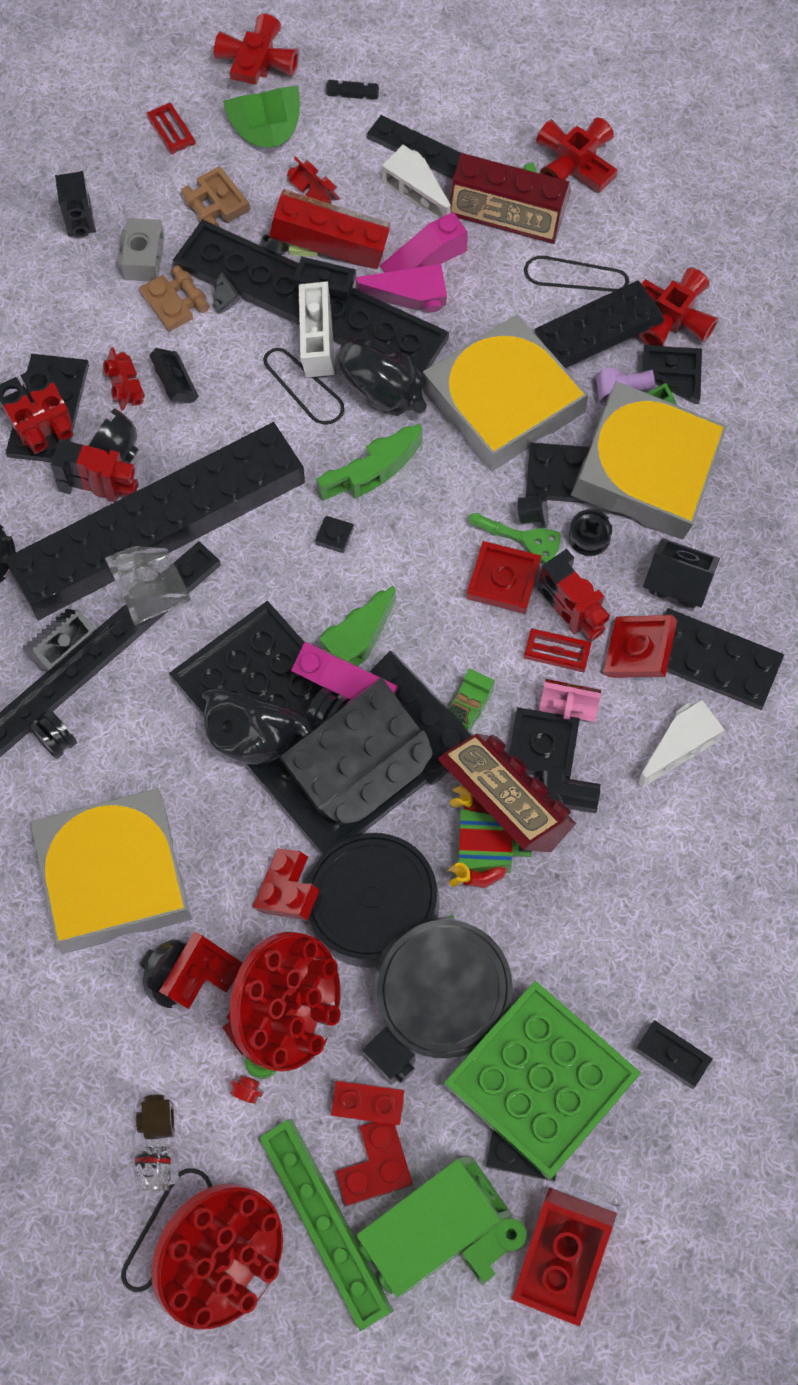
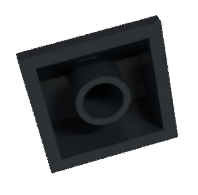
M662 538L654 553L643 588L649 589V593L657 597L665 598L669 596L675 598L679 604L685 607L695 608L697 606L702 608L720 557Z

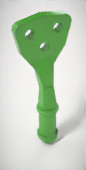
M471 513L468 517V521L472 526H477L491 532L494 536L497 535L515 540L523 544L528 552L542 555V564L551 560L559 550L561 534L558 531L544 528L527 531L513 530L499 521L496 522L480 515L481 513ZM549 537H553L554 541L549 540Z

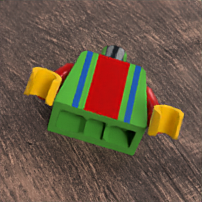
M461 785L452 789L460 795V799L454 798L450 800L452 807L457 808L464 805L465 810H461L459 861L447 869L448 872H454L457 877L450 880L449 885L457 887L463 883L466 886L487 888L503 879L506 873L511 872L512 856L531 857L532 851L523 850Z

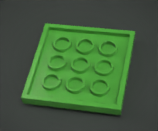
M535 980L449 1076L444 1085L550 1181L634 1083L641 1072Z

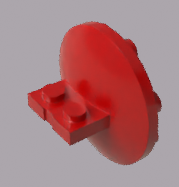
M297 932L274 934L260 942L249 953L236 976L232 988L230 1011L226 1018L231 1022L237 1045L252 1063L272 1071H290L308 1063L323 1051L328 1037L324 1041L321 1035L314 1034L317 1023L335 1026L341 1017L339 1009L341 986L337 962L318 939Z
M225 1183L209 1187L197 1193L174 1213L160 1235L152 1261L154 1293L160 1306L168 1315L186 1327L207 1330L227 1325L255 1309L263 1293L257 1299V1296L246 1288L254 1276H257L265 1283H268L265 1288L266 1290L279 1274V1263L283 1249V1230L280 1217L273 1204L264 1195L249 1186Z

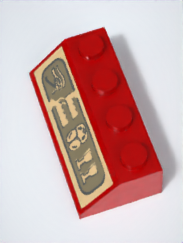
M283 189L275 210L269 237L356 265L378 269L391 223Z

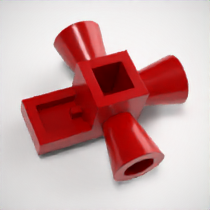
M266 13L257 16L254 32L246 31L243 41L219 31L214 43L215 59H235L230 69V78L257 85L259 77H267L271 67L293 76L298 65L299 51L298 48H273V40L281 31V23L276 17Z
M596 117L586 131L576 125L566 134L554 120L547 121L539 131L536 143L558 152L555 161L540 169V174L562 180H567L569 175L572 174L600 193L617 177L618 171L617 168L596 155L597 148L611 141L614 137L610 124L603 118Z
M687 268L680 283L672 280L665 290L646 279L642 282L643 287L664 317V323L639 334L644 344L664 346L670 330L677 334L683 325L702 343L707 341L714 331L719 317L693 309L696 297L710 285L707 276L696 268Z

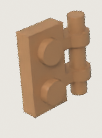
M220 166L196 178L199 188L192 190L190 186H185L181 190V194L185 198V204L189 209H194L198 215L197 219L199 222L203 219L219 227L216 218L220 215L226 222H229L250 210L248 200ZM208 199L212 205L205 207L202 202Z
M179 265L174 266L171 270L172 275L175 277L174 280L168 282L165 276L161 275L139 287L141 295L168 332L193 319L190 309L197 307L201 313H205L210 308L206 301V295L201 289L195 287L192 283L193 278L187 271H183ZM181 289H184L188 295L183 300L177 294Z

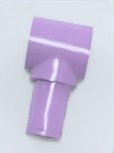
M607 368L601 370L596 375L599 403L602 406L605 405L616 381L640 391L656 388L653 370L626 375V373H622L619 369Z

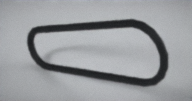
M535 256L530 258L524 266L526 278L531 283L541 286L608 292L620 289L535 281L529 276L528 267L531 262L537 259H547L617 272L625 278V284L622 287L629 284V277L622 270L550 256Z
M273 348L268 350L263 358L265 367L313 421L327 425L337 422L343 416L345 407L341 398L319 378L312 377L339 402L341 408L339 415L330 421H322L314 417L269 366L267 358L272 352L280 351L286 354L301 369H303L302 363L285 349Z
M188 1168L178 1172L171 1179L121 1270V1280L128 1290L142 1292L152 1285L151 1277L141 1287L132 1286L127 1281L126 1271L173 1185L180 1176L187 1173H195L205 1180L208 1188L212 1187L209 1177L203 1171Z

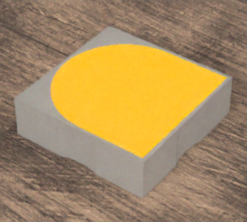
M518 314L423 371L424 386L422 390L443 415L460 429L466 442L491 472L524 452L530 446V442H535L543 436L554 433L586 413L588 401L586 391Z
M616 381L604 405L594 432V440L583 461L571 496L608 511L628 515L643 525L683 540L694 525L727 425Z
M159 788L30 821L55 944L62 954L107 943L125 934L148 932L192 920L182 876L176 861L168 816Z

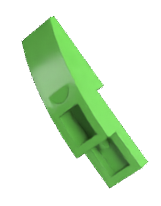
M421 424L403 427L397 433L386 438H377L366 446V458H357L347 466L323 473L321 477L317 478L318 493L322 500H327L348 490L351 491L356 499L385 483L406 465L421 445Z

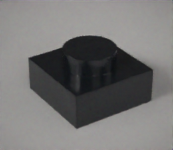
M325 515L315 539V545L344 554L354 530V524Z

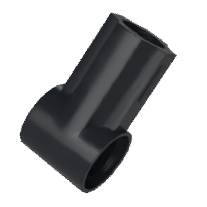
M547 770L538 773L537 779L548 787L549 791L547 794L554 801L562 802L568 809L591 813L597 812L601 784L567 779L564 774L556 771Z

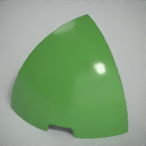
M298 86L281 87L263 93L242 95L223 101L227 115L234 128L244 139L260 147L279 146L291 137L297 126L300 113Z

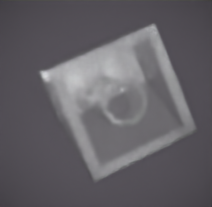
M133 546L105 558L111 576L134 625L191 601L190 595L166 548Z

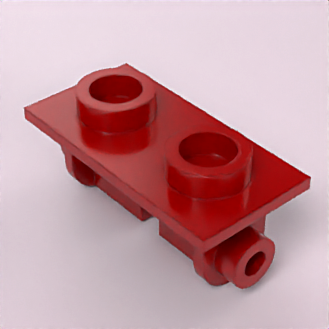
M296 156L294 157L298 165L295 168H290L287 172L288 181L302 193L311 186L305 194L310 198L330 204L333 197L340 200V197L334 192L337 186L326 176L321 180L316 175L319 170L311 162L306 160L303 163Z
M111 347L107 359L103 362L104 375L110 378L113 399L115 401L118 400L121 411L125 409L127 403L132 402L134 406L141 405L144 402L145 394L139 379L128 380V378H136L137 375L131 357L125 352L116 355L114 347Z
M336 1080L331 1116L400 1125L405 1090Z

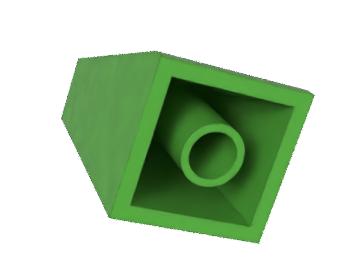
M473 1156L456 1159L356 1236L361 1242L358 1246L364 1258L369 1263L374 1262L380 1271L379 1280L389 1294L394 1293L397 1298L405 1295L459 1256L504 1220L511 1218L513 1214Z

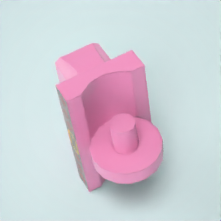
M545 679L539 711L564 715L563 719L570 720L571 716L595 722L602 690L554 679Z

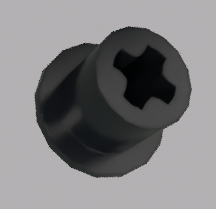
M541 488L539 495L518 497L517 508L520 523L542 522L543 527H548V502L545 490Z

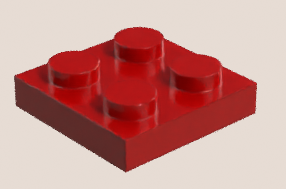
M482 541L466 599L526 614L542 555Z
M673 615L616 617L604 673L611 678L665 677L677 624L676 618Z

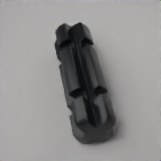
M330 79L327 81L326 93L328 96L338 97V94H341V97L363 99V96H366L367 99L377 100L379 84L368 83V85H364V82L344 80L342 83H339V80Z

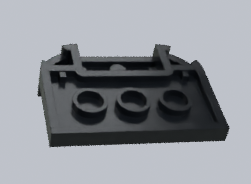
M378 678L278 755V758L321 815L334 821L350 823L365 818L417 777L430 760L432 750L425 731L419 730L385 680Z

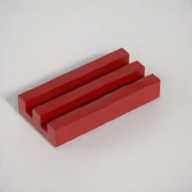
M171 102L146 113L147 118L171 155L175 154L179 149H186L188 145L193 146L196 144L194 137ZM168 111L183 133L184 139H180L164 112ZM155 116L160 117V119L166 126L167 130L175 140V143H172V141L170 140V138L168 137V135L166 134L163 127L161 126V124Z
M531 628L524 659L584 673L592 642ZM537 638L584 650L582 654L565 650L558 646L535 643L534 640ZM532 649L539 650V651H543V652H547V653H552V654H556V655H560V656H564V657H569V658H573V659H577V660H581V662L574 661V660H570V659H565V658H561V657H557V656H552V655H548V654H544V653H540V652H535V651H532Z

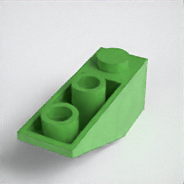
M391 586L386 591L381 590L370 599V602L361 609H353L339 625L328 627L322 633L321 638H319L320 647L357 666L366 661L396 602V589L394 586Z

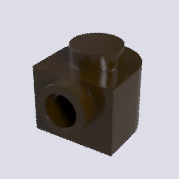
M164 1095L144 1096V1102H141L142 1112L136 1113L137 1132L143 1133L145 1140L174 1137V1104L170 1099L165 1100Z

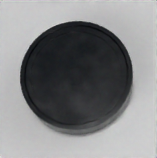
M365 833L344 839L332 846L320 857L308 877L307 884H312L320 890L308 917L314 934L329 950L330 954L354 966L376 968L383 950L400 931L418 921L438 918L440 907L439 890L429 862L415 846L393 835Z
M453 918L425 919L400 931L383 950L374 973V1001L384 1025L407 1048L432 1058H454L471 1053L510 1009L512 1001V975L501 948L481 929Z

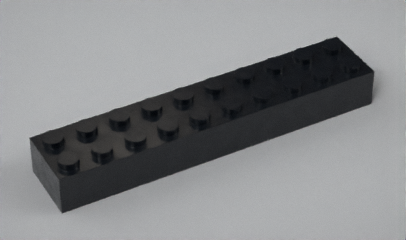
M272 422L4 558L36 619L39 621L304 484V467L275 422Z

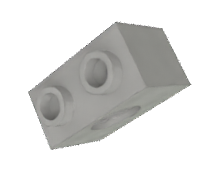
M128 218L126 230L122 229L121 231L123 252L118 253L117 267L118 270H122L124 280L152 281L159 277L165 237L162 220Z

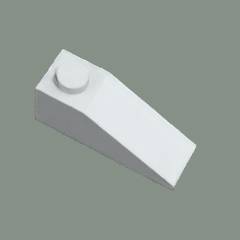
M402 145L382 165V182L438 219L450 214V203L426 160L417 151H412Z
M328 282L299 284L300 359L306 378L335 375Z
M703 700L695 705L688 703L676 712V717L641 774L639 785L642 788L721 740L725 729Z

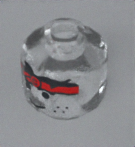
M147 1139L146 1146L138 1147L134 1151L133 1181L141 1185V1190H169L170 1185L176 1183L179 1178V1150L175 1147H168V1139Z

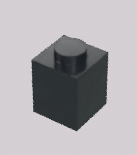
M387 1027L362 1049L363 1057L390 1085L396 1080L403 1083L415 1071L413 1066L416 1062L415 1054L403 1045Z

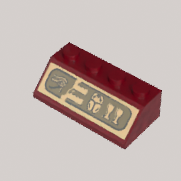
M461 153L452 183L450 213L454 212L459 219L555 244L571 193L570 181Z
M476 733L439 757L438 760L523 850L552 852L576 825L569 816L571 811L562 802L554 801L547 794L549 791L548 787L539 779H532L525 772L527 766L519 758L511 757L504 750L506 747L504 742L493 734L488 736Z

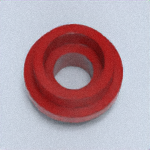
M241 1075L239 1080L232 1079L230 1083L233 1086L230 1092L232 1096L252 1104H256L258 1097H262L264 1091L258 1088L259 1081L245 1075Z

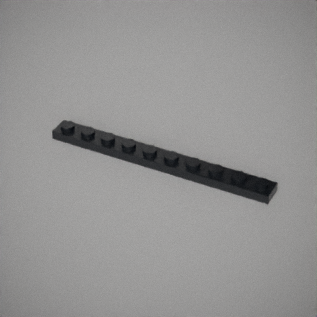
M198 541L99 626L95 634L56 668L42 675L0 712V757L31 731L29 725L35 720L39 722L47 710L54 711L218 569L221 566L220 560Z

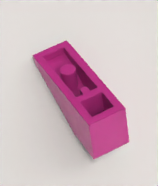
M452 212L425 226L385 260L380 267L385 273L442 264L467 251L468 231L455 213Z
M441 264L356 277V290L381 301L415 310L425 309V312L429 313L442 309V306H446L447 292Z
M304 642L291 670L349 699L354 698L378 678H381L319 646ZM385 680L395 694L398 686Z

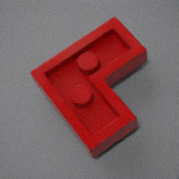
M277 848L253 908L264 914L308 920L320 891L312 884L298 882L308 856L301 851Z
M193 932L159 992L189 1009L205 980L227 993L238 974L242 962L203 935Z
M372 1122L359 1126L369 1161L336 1171L346 1207L413 1186L395 1125Z

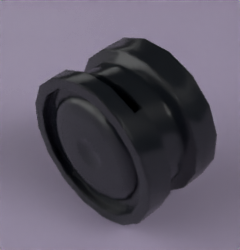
M586 509L578 512L570 523L569 543L577 553L584 556L602 554L608 548L613 532L609 517L596 509Z
M323 687L315 696L306 714V718L312 728H315L348 702V698L342 695L335 696L333 691Z
M50 709L43 714V718L39 722L35 720L29 725L36 738L55 759L64 754V749L67 747L72 748L77 744L76 739L69 733L65 724Z

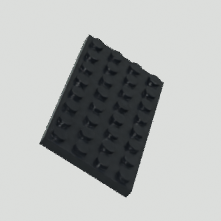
M268 600L169 672L171 680L203 717L207 702L202 698V693L213 688L225 689L289 708L303 714L305 717L315 696L323 688V686L291 671L302 649L304 640ZM333 691V695H335V696H339V695H340V694H338V693H336V692ZM297 735L293 741V744L302 737L300 735ZM279 758L271 763L262 765L243 763L321 855L338 842L351 836L363 834L427 783V778L421 772L365 818L356 822L343 823L324 817L317 811Z

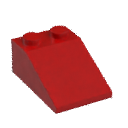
M550 1187L544 1199L512 1300L580 1327L617 1213Z

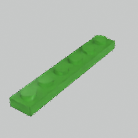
M287 1119L259 1137L358 1329L363 1331L394 1312L368 1261L362 1255L355 1236L293 1119Z

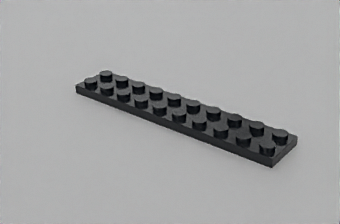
M202 219L174 257V266L179 265L183 271H187L189 274L215 285L222 272L227 273L243 294L241 298L300 325L299 287L293 286V277L299 263ZM352 288L348 299L329 295L333 341L342 344L345 340H350L356 336L376 338L399 354L408 353L422 376L423 371L432 366L449 339V331Z

